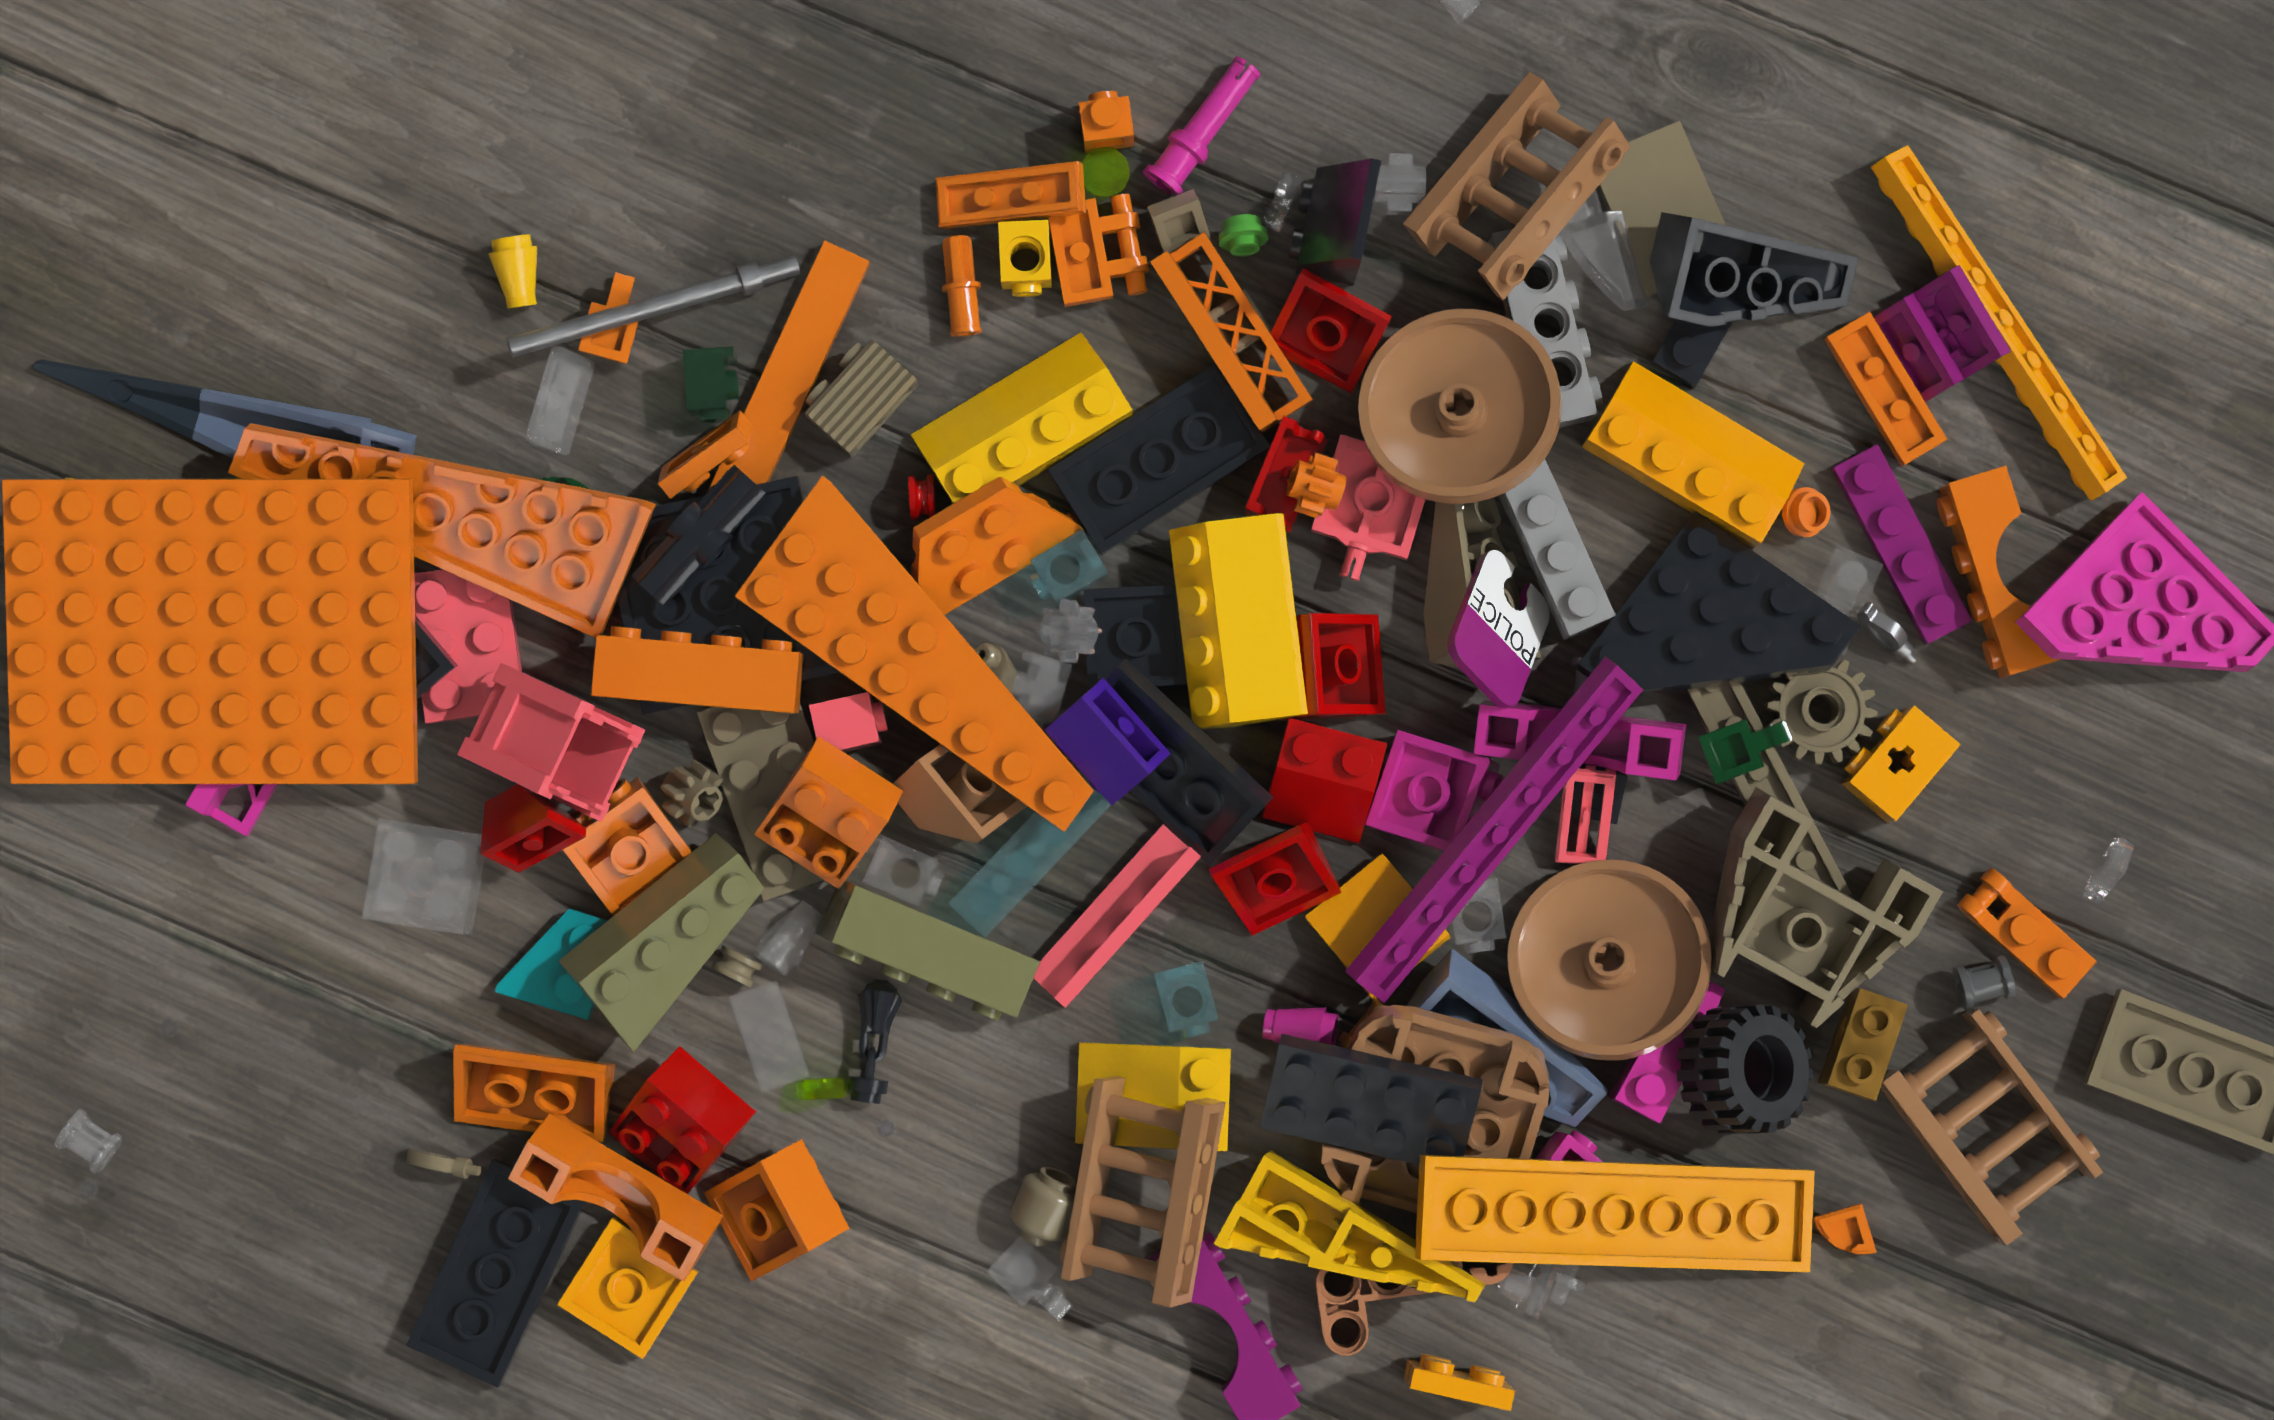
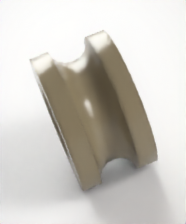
M722 945L720 951L723 957L719 962H714L711 968L746 986L752 987L754 984L752 973L756 970H761L763 965L730 947Z

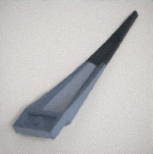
M42 359L32 365L35 370L148 418L231 459L234 458L244 428L250 423L414 454L417 435L372 423L371 418Z

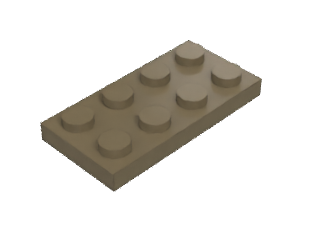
M801 702L799 704V714L711 707L697 712L718 775L723 779L722 786L752 871L765 888L761 892L763 902L825 881L754 835L794 770L814 743ZM857 864L853 870L859 869V865Z
M2117 989L2083 1084L2274 1155V1046L2128 991Z

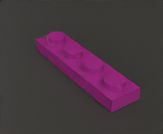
M1877 444L1833 467L1831 471L1923 644L1927 645L1971 622L1970 615L1879 445Z

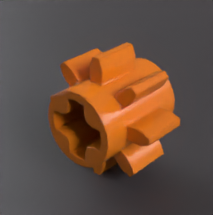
M1315 452L1314 456L1310 455L1308 463L1301 460L1295 462L1286 486V496L1297 499L1294 511L1317 518L1318 515L1322 516L1324 508L1331 511L1337 509L1346 485V475L1335 471L1338 463L1337 459Z

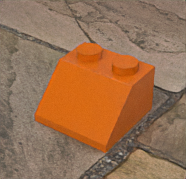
M802 1139L704 1192L712 1209L724 1215L720 1224L751 1282L850 1229L838 1203L834 1200L817 1168L814 1158L810 1155Z

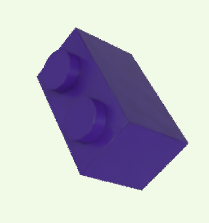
M1104 678L1045 729V732L1053 739L1057 748L1070 758L1089 780L1093 789L1102 794L1111 806L1147 777L1171 754Z

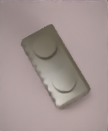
M873 339L865 347L860 343L855 344L839 363L844 369L831 384L827 380L820 382L805 401L810 405V408L805 412L806 417L851 458L857 454L919 385L917 379Z

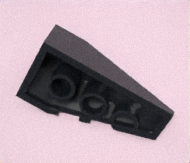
M1661 212L1650 264L1663 316L1712 327L1726 325V322L1766 319L1767 316L1788 313L1801 314L1847 307L1859 258L1701 219Z

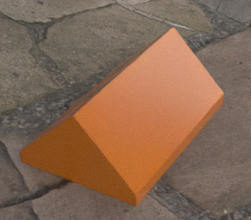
M455 1044L453 1051L454 1122L535 1132L550 1113L594 1140L604 1142L616 1064L474 1044Z

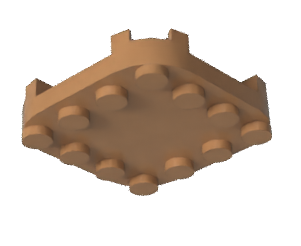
M1379 1005L1371 1009L1368 1016L1359 1023L1351 1038L1348 1049L1483 1079L1464 1157L1530 1159L1549 1099V1072L1542 1050L1512 1033L1414 1006ZM1323 1143L1321 1164H1324L1328 1178L1341 1191V1197L1358 1205L1360 1198L1417 1213L1418 1164Z

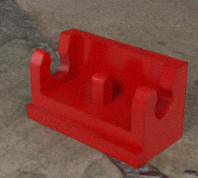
M1283 415L1246 504L1245 515L1251 517L1283 513L1285 531L1290 533L1298 512L1294 511L1297 499L1286 496L1288 478L1297 460L1308 463L1310 455L1314 456L1315 452L1323 454L1328 440L1324 439L1322 432L1302 428L1296 420Z

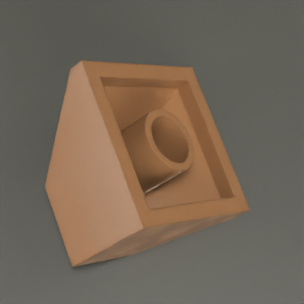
M941 744L917 760L893 783L903 790L898 804L919 829L976 844L1027 807Z

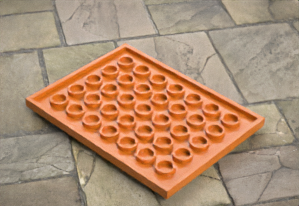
M413 479L2 480L11 784H415L418 782Z

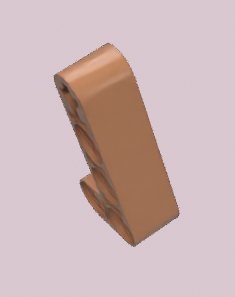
M1451 1261V1263L1462 1269L1461 1261ZM1495 1262L1493 1263V1272L1487 1273L1481 1265L1466 1266V1269L1470 1275L1486 1285H1491L1503 1281L1510 1274L1513 1263ZM1316 1269L1314 1274L1321 1334L1330 1350L1342 1356L1356 1354L1366 1345L1369 1328L1365 1302L1428 1293L1419 1291L1415 1287L1401 1284L1382 1287L1376 1281L1352 1276L1349 1289L1341 1294H1332L1324 1287V1277L1328 1271ZM1343 1317L1355 1320L1359 1327L1356 1339L1346 1345L1335 1342L1331 1337L1333 1323Z

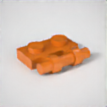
M1120 194L1110 198L1113 215L1099 217L1096 198L1085 200V214L1048 218L1064 307L1114 299L1111 279L1125 277L1129 296L1148 292L1145 273L1149 272L1147 257L1141 256L1137 230L1141 228L1138 212H1133L1130 194ZM1117 234L1121 259L1107 261L1102 235Z

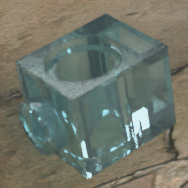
M1082 529L1030 560L1035 572L1028 576L1041 600L1044 602L1052 598L1057 608L1083 593V589H1089L1109 577L1106 567ZM1063 558L1074 560L1080 567L1078 578L1070 584L1056 582L1051 576V569L1056 561Z
M1203 961L1155 973L1154 978L1169 1033L1179 1030L1183 1040L1211 1032L1209 1022L1219 1019ZM1185 986L1195 988L1202 998L1200 1010L1195 1015L1188 1017L1179 1015L1174 1010L1172 1004L1175 992Z

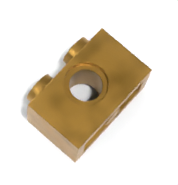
M1856 988L1846 998L1818 1083L1865 1100L1876 1101L1908 1004L1861 988Z

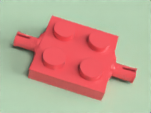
M1340 434L1333 458L1338 460L1335 471L1346 475L1344 493L1335 511L1324 508L1322 516L1318 515L1314 519L1311 532L1334 538L1345 547H1348L1339 576L1347 579L1352 561L1355 560L1350 580L1359 581L1367 553H1383L1407 560L1425 499L1407 492L1391 481L1373 460L1365 441Z

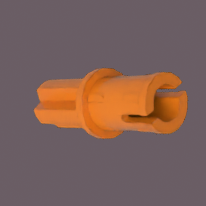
M965 235L950 236L942 242L946 284L942 286V292L948 295L950 336L963 337L981 334L982 328L980 327L977 290L981 289V282L975 279L972 240L969 236Z

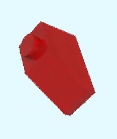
M517 784L485 802L480 854L520 873L586 837V828L558 804Z

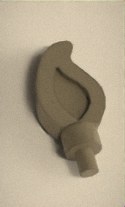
M412 1148L407 1150L405 1160L407 1164L452 1173L453 1176L464 1179L470 1175L479 1176L481 1174V1167L473 1165L472 1160L468 1158L452 1157Z

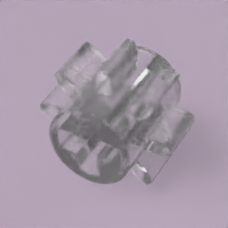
M1389 153L1388 165L1380 166L1374 202L1387 203V215H1410L1412 203H1420L1426 196V166H1413V153Z
M1067 599L1060 600L1059 610L1044 608V617L1039 629L1036 630V634L1040 635L1042 642L1046 645L1043 653L1045 655H1059L1060 661L1066 663H1077L1078 653L1094 654L1093 645L1098 638V634L1102 633V629L1098 628L1096 621L1092 618L1095 611L1094 608L1078 607L1077 600Z

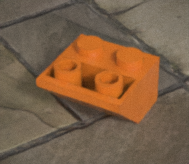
M818 736L794 770L754 835L832 886L840 889L888 823L903 790Z

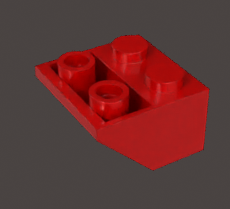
M679 1046L645 1081L608 1133L618 1140L627 1151L633 1153L662 1180L689 1194L738 1137L756 1111Z

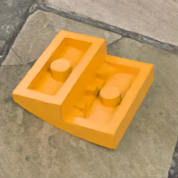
M1383 853L1341 886L1342 893L1322 902L1305 916L1308 923L1339 958L1346 969L1413 890ZM1446 929L1415 966L1451 938ZM1361 986L1372 1000L1377 998L1368 990H1366L1363 986Z

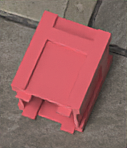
M500 663L492 680L495 682L493 689L470 737H465L457 755L549 799L552 798L602 822L611 804L608 803V800L633 747L637 748L640 744L645 729Z

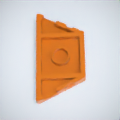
M1000 476L913 528L912 548L916 553V557L912 564L911 576L941 612L946 615L1085 531L1074 515L1060 513L1051 508L1046 500L1033 493H1023L1018 485Z

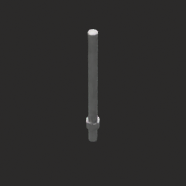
M795 255L759 266L754 261L735 267L736 272L506 338L508 348L513 358L734 293L742 292L744 296L764 290L765 284L800 275L799 265Z

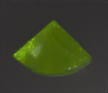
M844 1077L804 1079L796 1083L798 1100L848 1097L847 1079H844Z

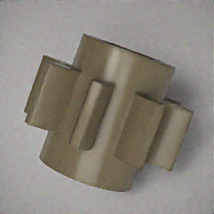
M693 760L689 768L686 766H676L667 774L663 785H661L663 794L667 798L661 807L688 827L693 825L695 819L698 821L709 820L718 812L724 798H722V794L717 788L723 782V779L697 760Z

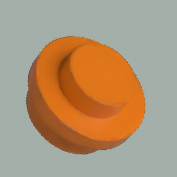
M1800 487L1792 490L1782 508V517L1786 528L1797 537H1812L1819 533L1828 524L1831 513L1826 497L1810 487Z

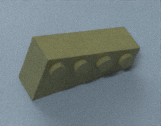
M715 833L558 962L610 1028L634 1052L765 888L740 854Z
M845 881L840 889L835 888L816 933L837 944L833 953L860 965L865 956L883 963L880 973L907 984L911 975L929 982L926 988L927 992L953 1003L957 994L975 1001L971 1010L997 1021H1000L1003 1012L1013 1017H1018L1040 964V961L868 891L848 881Z

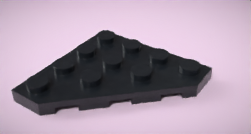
M1695 511L1579 662L1577 670L1586 677H1589L1604 657H1607L1643 689L1641 693L1667 689L1668 692L1709 687V684L1734 680L1747 682L1777 678L1780 674L1809 671V673L1829 671L1856 636L1861 626Z

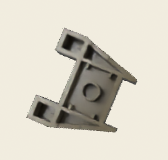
M1755 787L1734 824L1729 837L1709 934L1712 956L1711 969L1718 975L1725 977L1737 954H1740L1807 991L1795 1013L1810 1025L1818 1028L1844 1004L1843 1000L1867 978L1870 980L1884 967L1882 964L1900 947L1905 948L1919 935L1943 891L1885 858L1882 860L1859 902L1789 864L1814 820Z

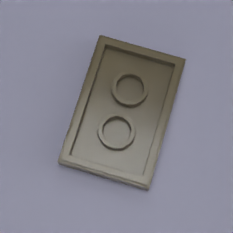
M1680 120L1628 142L1631 147L1623 156L1620 164L1611 170L1598 186L1646 298L1657 294L1650 258L1661 212L1692 217L1726 226Z

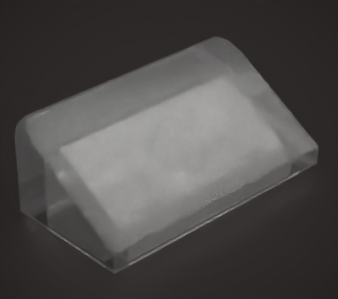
M554 345V348L551 347L525 439L533 448L567 456L572 446L594 370V362L557 345Z

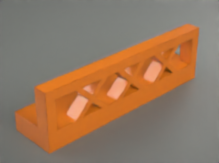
M1205 232L1170 254L1166 251L1150 261L1261 432L1264 433L1281 422L1283 415L1288 417L1313 401V398ZM1200 248H1203L1212 262L1208 284L1188 280L1178 265L1179 262ZM1217 273L1220 274L1228 288L1215 286ZM1194 288L1207 290L1204 304ZM1213 292L1231 295L1237 300L1240 306L1235 326L1215 322L1209 311ZM1245 314L1255 330L1242 327ZM1220 329L1234 332L1231 346ZM1240 334L1260 337L1266 345L1262 368L1242 364L1236 355ZM1272 356L1283 372L1269 369ZM1247 371L1261 374L1258 387ZM1267 375L1288 379L1298 397L1273 412L1263 396Z

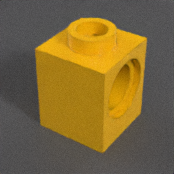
M1049 221L998 222L1002 290L1012 289V296L1033 297L1041 295L1042 288H1052ZM1021 249H1031L1039 255L1040 260L1034 269L1020 271L1011 263L1013 255Z

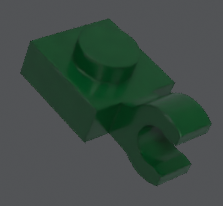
M1747 719L1698 737L1716 784L1764 767L1759 752L1793 739L1786 720L1751 732Z

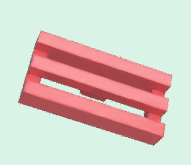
M1586 765L1585 769L1578 768L1563 786L1555 862L1578 865L1596 860H1606L1616 770L1606 768V771L1596 770V766ZM1574 782H1584L1576 851L1570 852L1566 850ZM1594 783L1604 784L1596 853L1590 854L1586 853Z

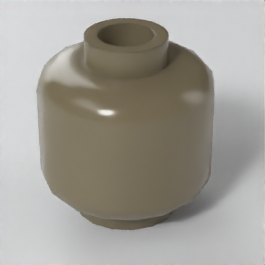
M1042 1167L1039 1172H1031L1022 1179L1010 1208L1011 1220L1021 1229L1019 1233L1021 1238L1037 1246H1047L1049 1241L1058 1242L1065 1239L1069 1233L1077 1180L1074 1177L1056 1168Z

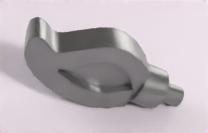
M1866 602L1857 617L1867 635L1882 648L1890 650L1897 660L1904 659L1909 665L1914 664L1917 658L1912 654L1913 646L1907 641L1908 638L1904 629L1897 622L1880 613L1872 602Z

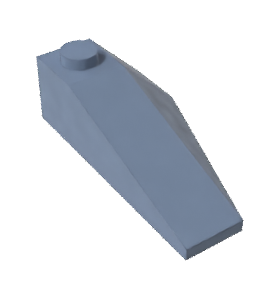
M1451 949L1420 982L1407 1006H1414L1512 1033L1542 1050L1549 1072L1548 1107L1545 1108L1543 1114L1545 1117L1576 1127L1608 1093V1089L1570 1052L1556 1046L1540 1034L1523 1014L1517 1001L1493 978L1454 949Z

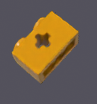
M1915 705L1905 708L1902 713L1897 708L1893 709L1876 729L1882 735L1870 751L1864 746L1861 747V750L1855 753L1844 767V770L1850 775L1841 785L1886 823L1895 822L1899 819L1961 745ZM1899 751L1904 752L1906 755L1901 762L1906 767V770L1900 769L1893 772L1889 770L1888 767L1891 765L1892 759L1887 754Z

